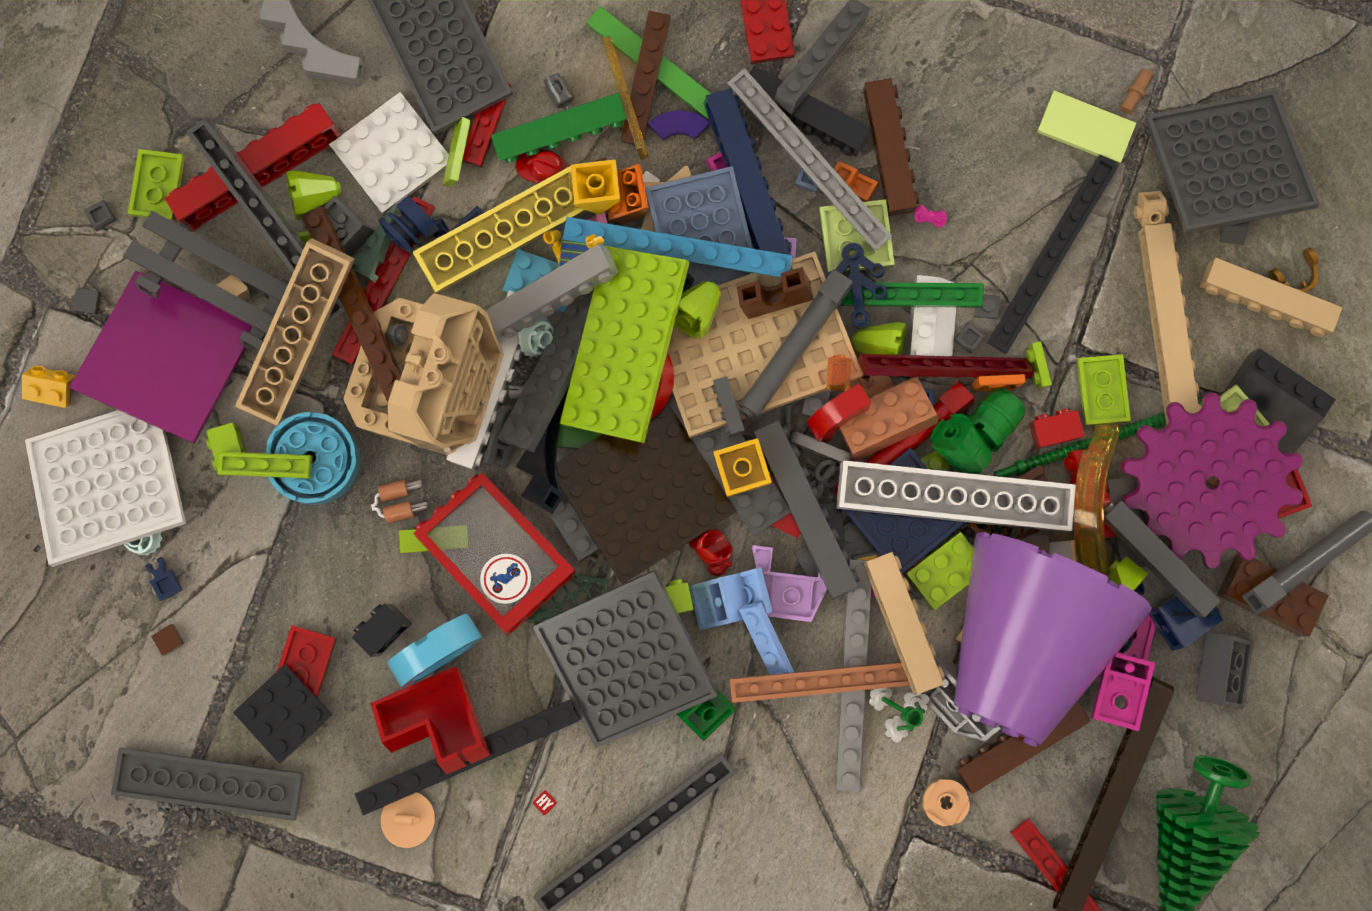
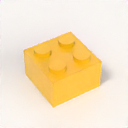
M758 438L713 452L727 498L771 485V478Z

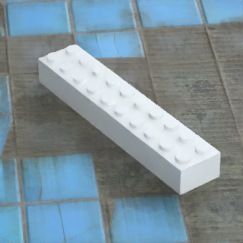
M842 461L840 464L836 509L1070 532L1072 531L1076 485Z

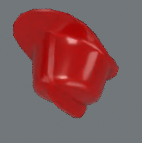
M539 149V153L528 157L526 152L519 154V160H516L515 164L517 173L521 178L537 184L568 168L561 156L543 149Z

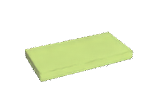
M1053 91L1037 133L1097 157L1100 154L1119 165L1136 123L1065 94Z

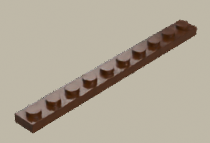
M318 206L302 216L311 238L346 254L324 207ZM351 267L339 298L388 402L395 380L400 381L402 373L358 278Z

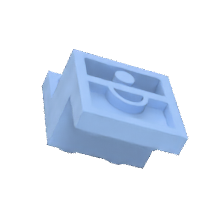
M761 567L689 586L699 630L743 620L739 609L746 604L761 602L767 614L773 612Z

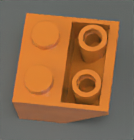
M636 164L617 171L620 202L608 209L609 221L625 224L642 218L648 210L641 165Z

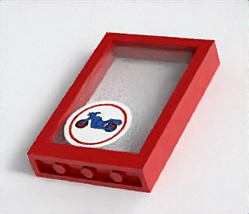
M483 472L479 476L474 475L467 482V486L462 491L457 490L450 497V501L445 506L440 505L433 512V516L428 521L424 520L419 523L415 528L416 531L413 533L417 540L507 637L576 575L573 567Z

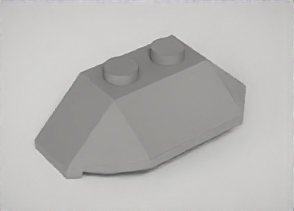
M937 657L934 660L936 665H940L945 678L942 680L944 685L923 692L929 697L927 704L955 734L977 738L985 742L1002 727L999 725L996 728L979 722L981 718L972 714L971 717L957 712L959 707L954 705L958 665Z

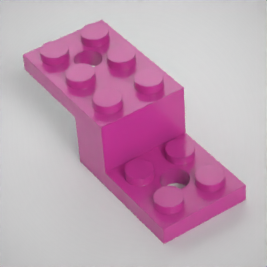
M1150 615L1134 632L1131 647L1123 653L1118 651L1100 673L1102 675L1091 715L1092 719L1139 731L1155 666L1154 662L1147 661L1156 627ZM1119 695L1124 696L1126 699V704L1121 709L1115 706V698Z

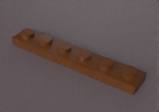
M653 11L648 12L626 113L628 119H625L621 136L622 143L643 147L671 15Z

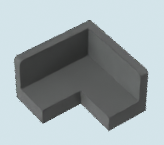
M334 195L324 208L346 255L352 256L367 238L372 235L374 230L345 201Z

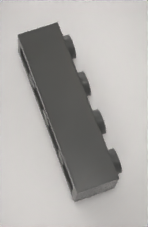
M727 376L713 380L712 390L714 394L717 393L718 398L716 402L718 407L722 408L720 414L722 420H725L727 424L725 426L726 433H730L731 437L744 434L745 430Z

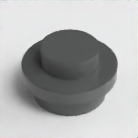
M397 323L389 327L387 332L389 342L395 346L404 344L408 338V331L404 324Z

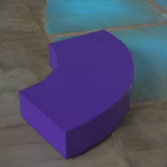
M679 110L663 113L648 123V127L663 141L670 136L678 134L686 135L696 140L710 125L708 120L696 113Z

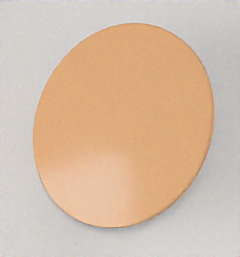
M417 792L384 806L381 814V828L385 837L392 844L402 848H411L423 843L430 836L435 823V813L432 804L425 796Z

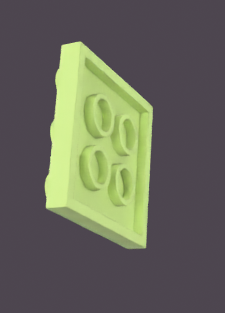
M886 199L863 202L890 232ZM834 205L819 208L827 273L836 269L843 260L842 250L850 243L861 245L864 250V256L873 263H880L884 268L894 267L891 238L874 252ZM853 250V251H851V252L849 253V256H855V255H856V251H855V250ZM859 264L860 270H868ZM850 266L845 272H850Z

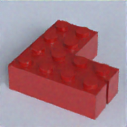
M457 666L370 703L381 742L391 753L430 737L437 763L446 774L466 767V761L472 764L491 756L465 678Z

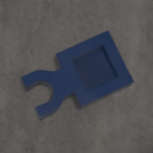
M163 557L156 559L159 563L158 569L155 570L150 563L145 565V567L155 577L150 580V583L159 601H164L183 591L173 570L166 571V562Z

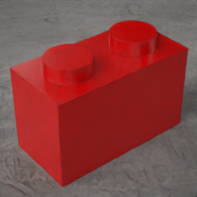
M1066 408L1056 411L1057 415L1048 417L1047 413L1035 416V421L1029 423L1035 449L1084 437L1078 411L1070 412V409Z

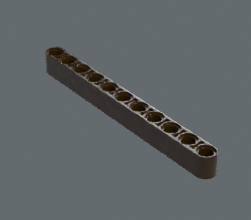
M1152 676L1139 731L1127 728L1055 896L1053 902L1054 910H1083L1171 701L1174 686Z

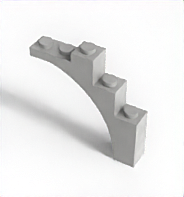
M263 0V5H260L258 10L260 20L265 27L282 30L280 43L286 52L306 55L302 59V69L309 78L356 86L361 85L364 64L360 57L335 51L314 38L300 22L293 0Z

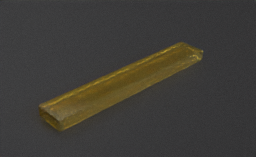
M604 37L602 41L637 152L641 160L647 159L649 154L611 37Z

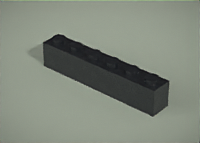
M753 66L749 74L774 101L777 89L783 81ZM809 94L792 115L778 106L793 124L801 127L804 133L816 135L821 138L820 140L824 144L840 148V151L847 156L853 155L857 157L871 130V127Z

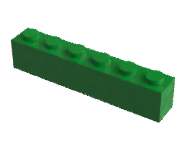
M615 93L492 134L491 138L499 161L505 159L506 163L519 160V154L526 152L528 157L539 153L540 147L547 146L549 150L561 146L560 141L568 139L570 143L582 139L581 134L589 132L591 136L603 132L602 127L611 125V128L624 125L623 120L628 118L620 94Z

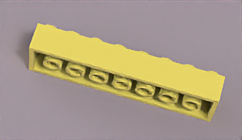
M571 166L413 251L416 261L434 292L438 294L541 238L545 232L561 227L566 223V217L577 218L588 212L574 205Z

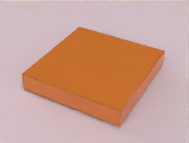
M1025 374L979 376L971 383V392H991L997 388L1013 391L1025 383Z

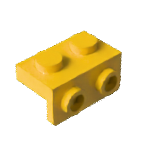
M33 366L22 374V399L66 408L70 405L69 387L75 375L68 374L63 370L53 371L43 366Z

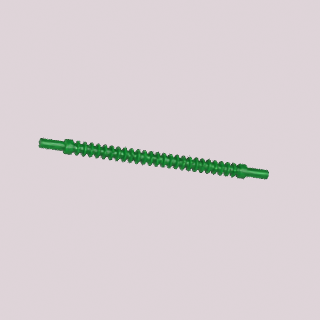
M1158 413L1157 417L1152 415L1151 419L1146 417L1145 421L1140 419L1139 423L1134 421L1133 425L1128 423L1127 427L1122 425L1121 429L1116 427L1115 431L1110 429L1109 433L1105 431L1103 435L1099 433L1097 437L1093 435L1091 439L1087 437L1085 441L1081 439L1079 443L1075 441L1073 445L1069 443L1067 447L1055 448V451L1049 450L1048 454L1043 452L1042 456L1037 454L1036 458L1031 456L1030 460L1025 458L1024 462L1023 460L1016 461L1012 466L994 471V476L1007 477L1016 473L1019 475L1024 474L1027 470H1032L1033 467L1035 468L1039 465L1044 467L1045 463L1050 465L1051 461L1056 463L1057 459L1062 461L1063 457L1067 458L1068 453L1072 451L1093 449V447L1099 448V445L1103 447L1105 443L1109 445L1111 441L1115 443L1117 439L1123 440V437L1135 436L1138 429L1144 425L1151 426L1152 428H1159V425L1165 426V413L1163 415Z

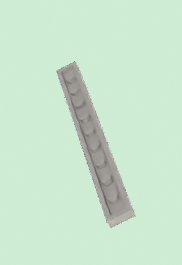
M745 68L728 82V86L874 252L892 238L890 232Z
M849 560L848 566L850 570L855 569L860 581L857 582V589L847 593L843 667L867 665L871 583L863 563L869 560ZM865 690L841 692L836 790L859 792Z

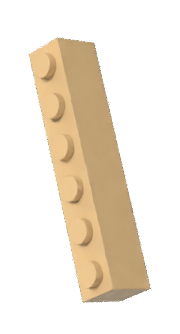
M1216 257L1208 262L1199 287L1204 288L1205 292L1211 295H1222L1231 303H1242L1247 305V308L1251 311H1262L1274 320H1285L1289 322L1290 326L1299 329L1305 328L1310 330L1312 335L1318 337L1334 332L1343 308Z
M891 552L863 563L913 694H920L944 685L942 680L945 678L940 665H936L934 660L936 656L934 647L931 643L928 644L925 637L927 629L923 621H919L916 614L919 612L915 600H911L909 596L910 586L907 579L902 578L899 569H902L899 558Z

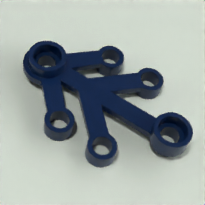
M850 243L843 248V260L835 270L843 274L850 266L851 274L848 278L853 281L852 291L855 308L851 321L856 328L864 329L869 326L871 318L868 312L864 310L862 286L873 293L874 297L878 300L886 298L887 290L885 286L877 285L862 275L859 264L868 269L872 276L877 279L884 276L885 270L880 263H873L864 256V250L861 245ZM851 251H856L855 256H849ZM876 268H881L879 274L874 273ZM832 271L826 274V279ZM882 289L884 293L880 296L876 295V292ZM858 315H864L863 320H856Z

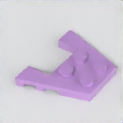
M752 545L756 568H762L773 611L767 614L768 617L812 622L827 590L820 573H818V577L771 572L773 548Z

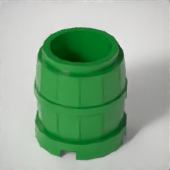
M997 388L981 400L973 413L967 417L972 421L975 428L983 434L991 447V451L997 452L1003 446L1004 440L1011 433H1014L1024 418L1026 409L1014 394L1006 389Z
M963 414L950 415L951 419L947 421L941 420L931 434L932 447L935 451L942 455L946 463L959 473L978 474L983 471L991 460V447L983 434Z

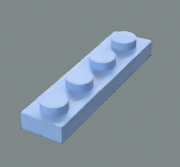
M757 602L743 605L739 612L769 674L794 672L762 603Z

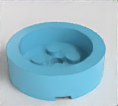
M304 412L288 417L273 430L266 443L265 454L306 455L312 451L316 453V461L312 463L311 479L268 477L275 489L282 495L300 503L320 505L340 498L354 484L360 470L361 454L355 436L344 424L326 414Z
M463 614L426 634L427 636L416 643L413 642L387 662L401 688L407 687L428 676L482 640L483 637L469 614Z

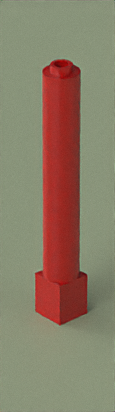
M958 381L938 398V402L933 405L938 423L943 419L945 421L951 419L950 415L963 414L974 405V396ZM937 424L875 452L863 463L890 465L909 448L914 451L930 438ZM837 483L834 486L836 489V491L834 492L836 497L838 496L839 483Z

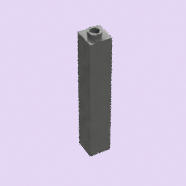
M1110 501L1102 508L1103 514L1099 519L1196 617H1206L1221 602L1122 501H1115L1114 503Z

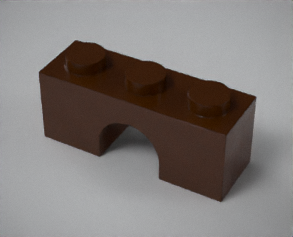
M803 267L780 273L782 282L776 286H763L759 280L738 286L739 305L746 317L751 319L814 300L811 282Z

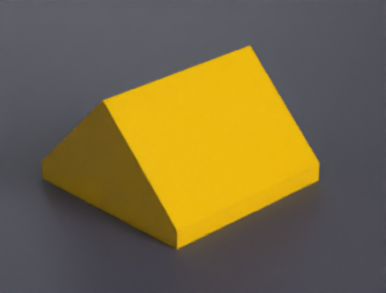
M616 159L571 165L575 207L601 215L620 202Z

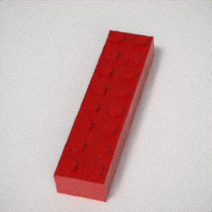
M319 102L307 106L304 112L298 116L288 118L285 124L280 127L270 129L259 140L249 142L246 148L237 152V154L260 185L265 187L286 174V172L291 171L328 148L329 144L340 137L341 134ZM212 166L208 168L206 173L201 176H194L188 181V184L181 188L173 189L164 198L177 220L188 226L192 232L239 203Z

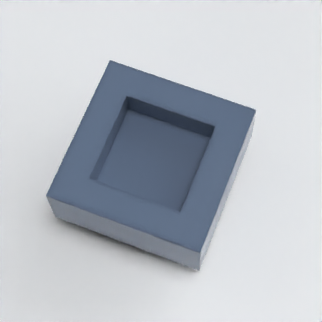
M800 168L795 186L816 193L817 186Z

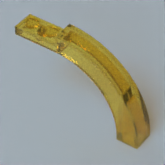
M1096 424L1088 450H1083L1075 488L1074 536L1078 563L1106 576L1111 564L1104 536V492L1109 465L1120 434L1119 424Z

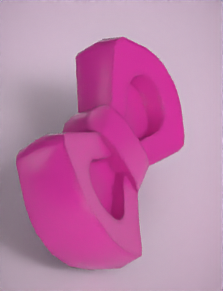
M920 205L914 211L913 216L917 223L930 222L936 227L941 228L947 222V214L944 210L938 212L928 211L923 205Z

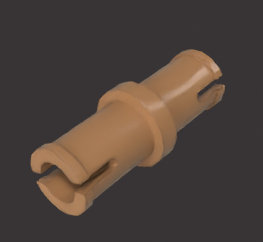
M1141 69L1134 84L1128 88L1129 93L1119 107L1121 111L1127 114L1133 113L1140 98H1144L1145 90L1154 77L1151 71Z

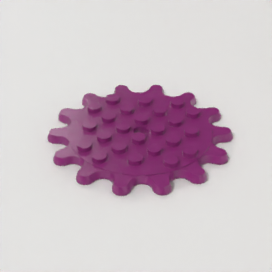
M1212 392L1207 393L1203 397L1202 407L1196 413H1188L1180 403L1172 402L1166 407L1169 422L1164 429L1156 430L1148 425L1141 426L1138 429L1137 437L1145 445V454L1140 458H1127L1121 464L1122 471L1127 475L1134 476L1138 482L1137 488L1133 492L1125 494L1121 501L1130 510L1140 509L1146 514L1144 524L1156 536L1166 537L1169 541L1168 548L1180 560L1183 559L1188 551L1197 550L1202 555L1204 566L1208 569H1214L1219 566L1221 554L1227 549L1237 551L1244 560H1252L1257 553L1254 545L1257 535L1267 533L1274 538H1279L1285 534L1286 526L1279 520L1277 515L1280 507L1284 505H1298L1303 499L1302 492L1299 489L1288 486L1286 482L1288 473L1302 466L1303 458L1295 452L1282 453L1278 448L1279 440L1287 432L1286 424L1282 421H1274L1267 426H1259L1255 422V414L1258 407L1256 402L1251 399L1242 401L1233 412L1224 411L1221 407L1219 395ZM1211 476L1218 478V484L1215 488H1208L1206 486V480Z

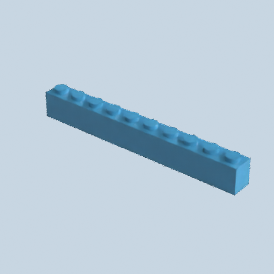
M566 217L563 240L586 243V237L594 234L596 237L600 236L604 239V244L602 245L604 247L609 246L685 259L693 263L781 278L780 273L791 270L793 260L792 255Z

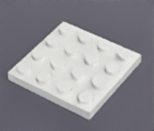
M401 92L329 144L383 215L406 194L408 196L412 195L444 171L449 157L447 151Z

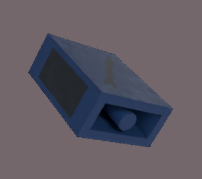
M1174 594L1154 606L1149 614L1172 651L1185 648L1223 621L1217 607L1206 617H1196Z

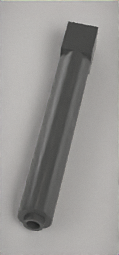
M835 269L832 270L819 288L814 300L739 403L741 407L740 412L750 419L752 417H759L830 315L839 307L852 288V280Z
M1367 511L1358 512L1277 572L1252 588L1242 598L1256 615L1265 611L1371 533L1372 514Z

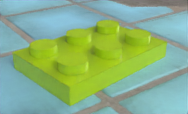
M138 149L128 208L130 216L147 218L150 212L154 211L170 221H175V215L164 198L169 195L170 191L180 187L185 156L182 154Z
M1123 354L1076 359L1084 426L1130 422L1131 417Z

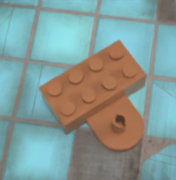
M863 373L862 378L844 384L845 390H848L860 383L871 401L868 411L854 417L839 428L855 462L938 424L937 414L918 377H913L894 386L889 376H868Z

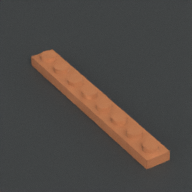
M901 662L729 678L732 703L910 686Z

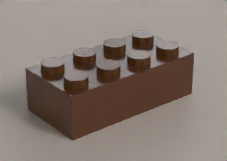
M1237 554L1217 595L1254 613L1242 596L1278 570L1255 558L1244 560ZM1302 582L1287 593L1286 596L1257 616L1297 636L1310 637L1329 595Z

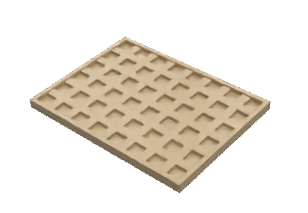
M814 251L794 258L791 270L803 267L811 282L813 298L816 297L819 288L826 280ZM751 273L718 285L721 292V300L710 330L704 338H699L700 335L697 338H691L674 325L667 351L674 368L672 391L689 438L727 425L726 421L722 420L720 414L722 408L718 407L716 402L718 398L717 393L714 394L712 390L713 380L727 376L741 420L748 418L740 412L741 407L739 403L813 300L748 319L739 305L737 287L757 280L766 287L776 286L782 282L779 277ZM838 309L834 310L762 413L863 377Z

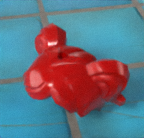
M718 529L707 530L689 542V546L696 550L700 560L708 565L707 568L710 574L722 576L727 568L732 566V562L728 560L733 552L732 546Z

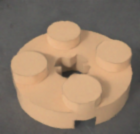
M939 778L925 789L922 807L928 818L934 823L948 826L957 824L966 817L970 803L966 789L960 783L952 779ZM950 796L951 806L949 808L946 806V809L942 808L941 798Z

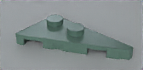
M394 204L389 211L398 217L400 212ZM386 214L384 219L390 224L392 220ZM381 224L367 238L360 253L355 255L352 265L356 273L373 282H376L378 279L375 270L378 265L383 264L385 254L391 243L389 237L384 233Z

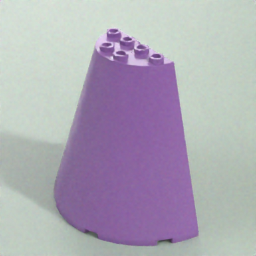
M986 532L977 533L974 540L954 705L959 707L957 712L971 717L972 714L981 717L979 722L996 728L999 725L1003 727L1001 732L1016 738L1022 736L1024 737L1023 742L1033 747H1037L1038 744L1041 745L1148 617L1152 609L1150 603L1123 584L1117 585L1111 580L1108 581V576L1056 553L1050 555L1044 550H1039L1038 546L994 533L990 536Z

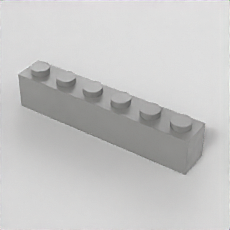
M597 244L485 311L489 316L495 335L503 339H509L517 334L516 332L523 328L533 326L536 323L535 321L542 317L552 315L555 312L554 310L561 306L571 304L580 295L590 293L599 284L609 282L619 272L610 251L601 244Z

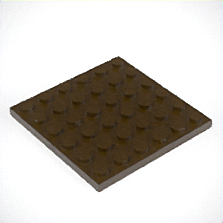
M668 402L663 410L650 420L644 443L602 434L556 462L559 487L621 584L626 583L737 512Z

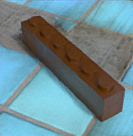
M892 78L865 82L863 94L871 127L883 196L887 203L888 217L912 213L919 204V197L917 191L914 192L912 183H915L914 172L909 170L908 162H910L911 158L910 151L905 149L904 141H906V131L904 127L901 128L900 124L902 110L896 103V98H898L897 86L893 85Z
M1077 701L1041 745L1038 744L1037 747H1033L1023 742L1024 737L1022 736L1016 738L1002 733L997 737L998 741L991 745L990 743L982 745L977 749V754L972 757L967 755L958 761L959 765L954 768L968 791L974 794L1086 725L1091 720L1079 701Z

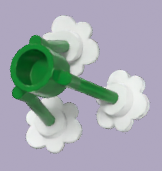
M890 688L872 689L870 691L871 699L869 703L876 710L880 711L884 706L889 705L901 712V718L894 716L893 719H887L884 723L887 729L885 734L887 737H891L893 742H900L902 738L908 736L907 730L913 731L914 727L922 724L923 714L927 710L926 704L929 702L927 694L907 692L904 695L905 703L903 708L889 699L892 696Z

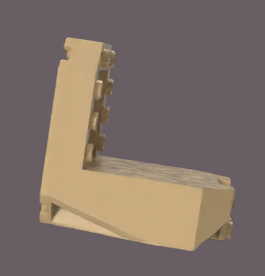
M433 293L424 304L398 298L373 312L399 366L403 367L400 381L395 380L389 401L387 402L362 346L360 347L343 398L356 427L370 433L445 455L455 452L456 449L465 444L469 445L476 441L504 356L487 312L479 305ZM397 323L404 324L408 331V338L401 346L393 345L387 338L389 327Z

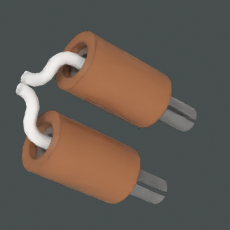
M403 479L379 485V493L375 495L374 504H371L372 511H377L380 517L385 518L387 524L413 518L415 512L428 509V506H426L428 505L427 502L412 505L411 501L384 507V514L375 506L378 504L379 496L382 502L408 496L410 490L423 487L422 481L417 480L407 483Z

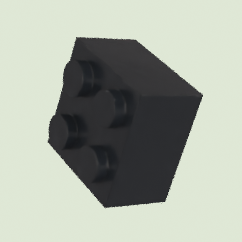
M379 604L371 611L372 617L367 622L362 621L353 630L355 634L351 638L370 657L380 656L412 624L393 604Z

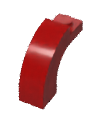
M859 383L823 405L809 418L807 424L818 442L827 443L832 440L835 431L843 424L868 411L871 401Z

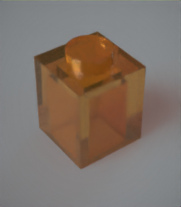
M845 355L828 357L826 390L846 391L850 389L852 358H846Z

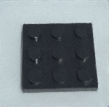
M284 664L233 712L279 764L289 757L333 715L287 664Z

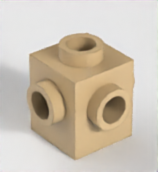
M1162 192L1138 193L1137 206H1134V217L1138 219L1141 226L1165 224V216L1169 214V207Z

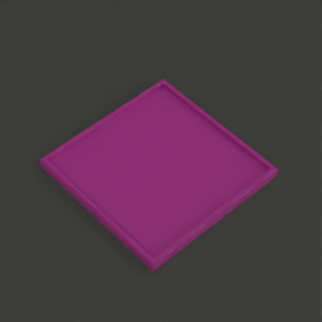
M135 270L69 388L195 444L246 350V347L239 344V338L243 331L249 333L253 326L204 300L163 282L160 284L162 292L156 300L136 289L135 281L139 274L143 277L146 275Z

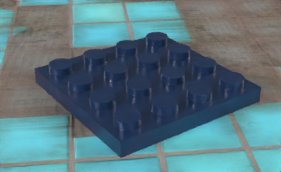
M911 448L890 464L891 466L928 469ZM842 509L880 556L893 552V555L899 558L902 569H899L901 574L964 523L960 521Z

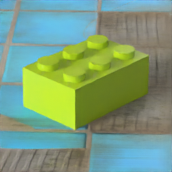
M961 532L956 533L904 573V577L914 590L923 596L922 600L930 611L936 610L969 584L973 547Z

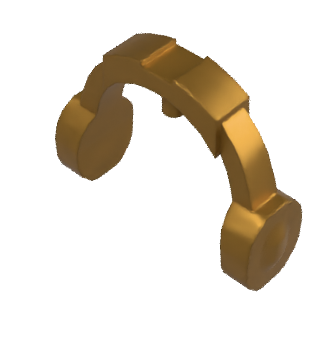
M1311 247L1303 250V256L1311 268L1312 276L1307 285L1303 281L1301 282L1303 288L1297 289L1305 293L1313 289L1318 283L1317 263H1319V258ZM1273 268L1268 272L1270 279L1289 286L1277 268Z

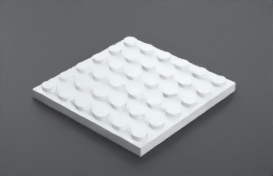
M117 410L25 440L45 549L50 566L61 565L186 524L166 431Z

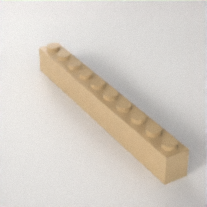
M1171 223L1144 225L1138 232L1166 426L1169 422L1166 407L1172 402L1180 403L1188 413H1196L1201 409L1197 399L1199 386L1194 379L1196 366L1194 360L1191 359L1190 353L1192 351V341L1188 338L1187 333L1189 320L1184 312L1186 299L1181 292L1182 275L1178 272L1177 266L1179 264V254L1177 251L1175 252L1174 246L1176 233L1172 230Z

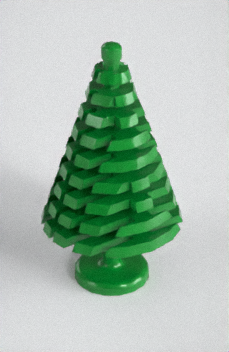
M1199 755L1195 757L1193 767L1200 775L1211 781L1206 796H1195L1197 792L1173 788L1157 792L1156 818L1159 823H1156L1158 848H1160L1157 852V860H1160L1157 866L1160 878L1158 883V889L1160 890L1158 900L1161 904L1159 911H1194L1195 906H1198L1203 901L1202 897L1212 891L1213 885L1218 884L1222 879V875L1230 870L1231 865L1240 857L1241 853H1244L1250 847L1248 844L1258 838L1260 832L1256 831L1259 827L1254 821L1248 822L1249 817L1247 815L1237 812L1238 809L1228 804L1218 805L1225 786L1243 789L1250 785L1252 777L1241 767L1217 757Z

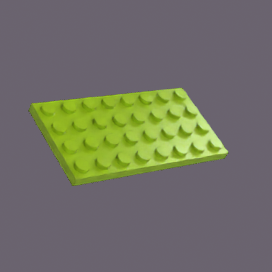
M605 246L610 251L619 273L613 276L609 282L601 283L594 287L560 424L644 443L690 262L685 259Z

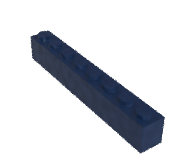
M732 89L706 95L704 107L725 167L733 166L754 249L789 255L791 251L790 244L787 239H784L782 234L783 224L781 219L776 217L775 201L769 197L767 191L769 190L766 177H762L760 171L762 168L758 156L755 157L753 151L754 142L752 137L747 134V122L745 117L741 116L738 109L740 108V103L737 95L733 94Z

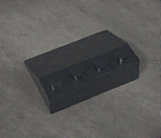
M1260 348L1249 353L1224 391L1225 393L1236 384L1248 399L1256 402L1259 412L1270 424L1274 421L1285 423L1287 432L1279 440L1278 448L1282 453L1287 454L1298 450L1324 419L1336 401L1335 398Z

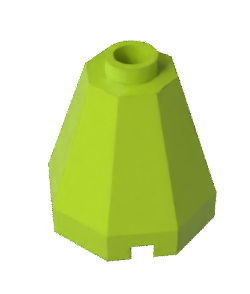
M296 170L286 172L289 199L293 205L291 207L295 220L303 219L302 216L318 206L324 207L334 195L336 197L341 195L339 181L335 182L332 176Z
M704 281L682 293L674 323L677 329L691 338H697L698 335H700L699 338H704L707 335L721 300V292L718 285L714 282Z
M893 322L858 329L857 333H853L851 345L855 347L854 350L859 355H901L905 348L906 323Z

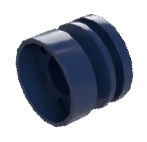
M406 194L395 204L401 214L397 217L394 213L388 211L386 214L392 222L389 224L383 217L378 222L381 224L384 233L399 249L412 255L414 249L409 243L412 241L420 248L422 245L416 236L421 234L426 239H429L439 228Z

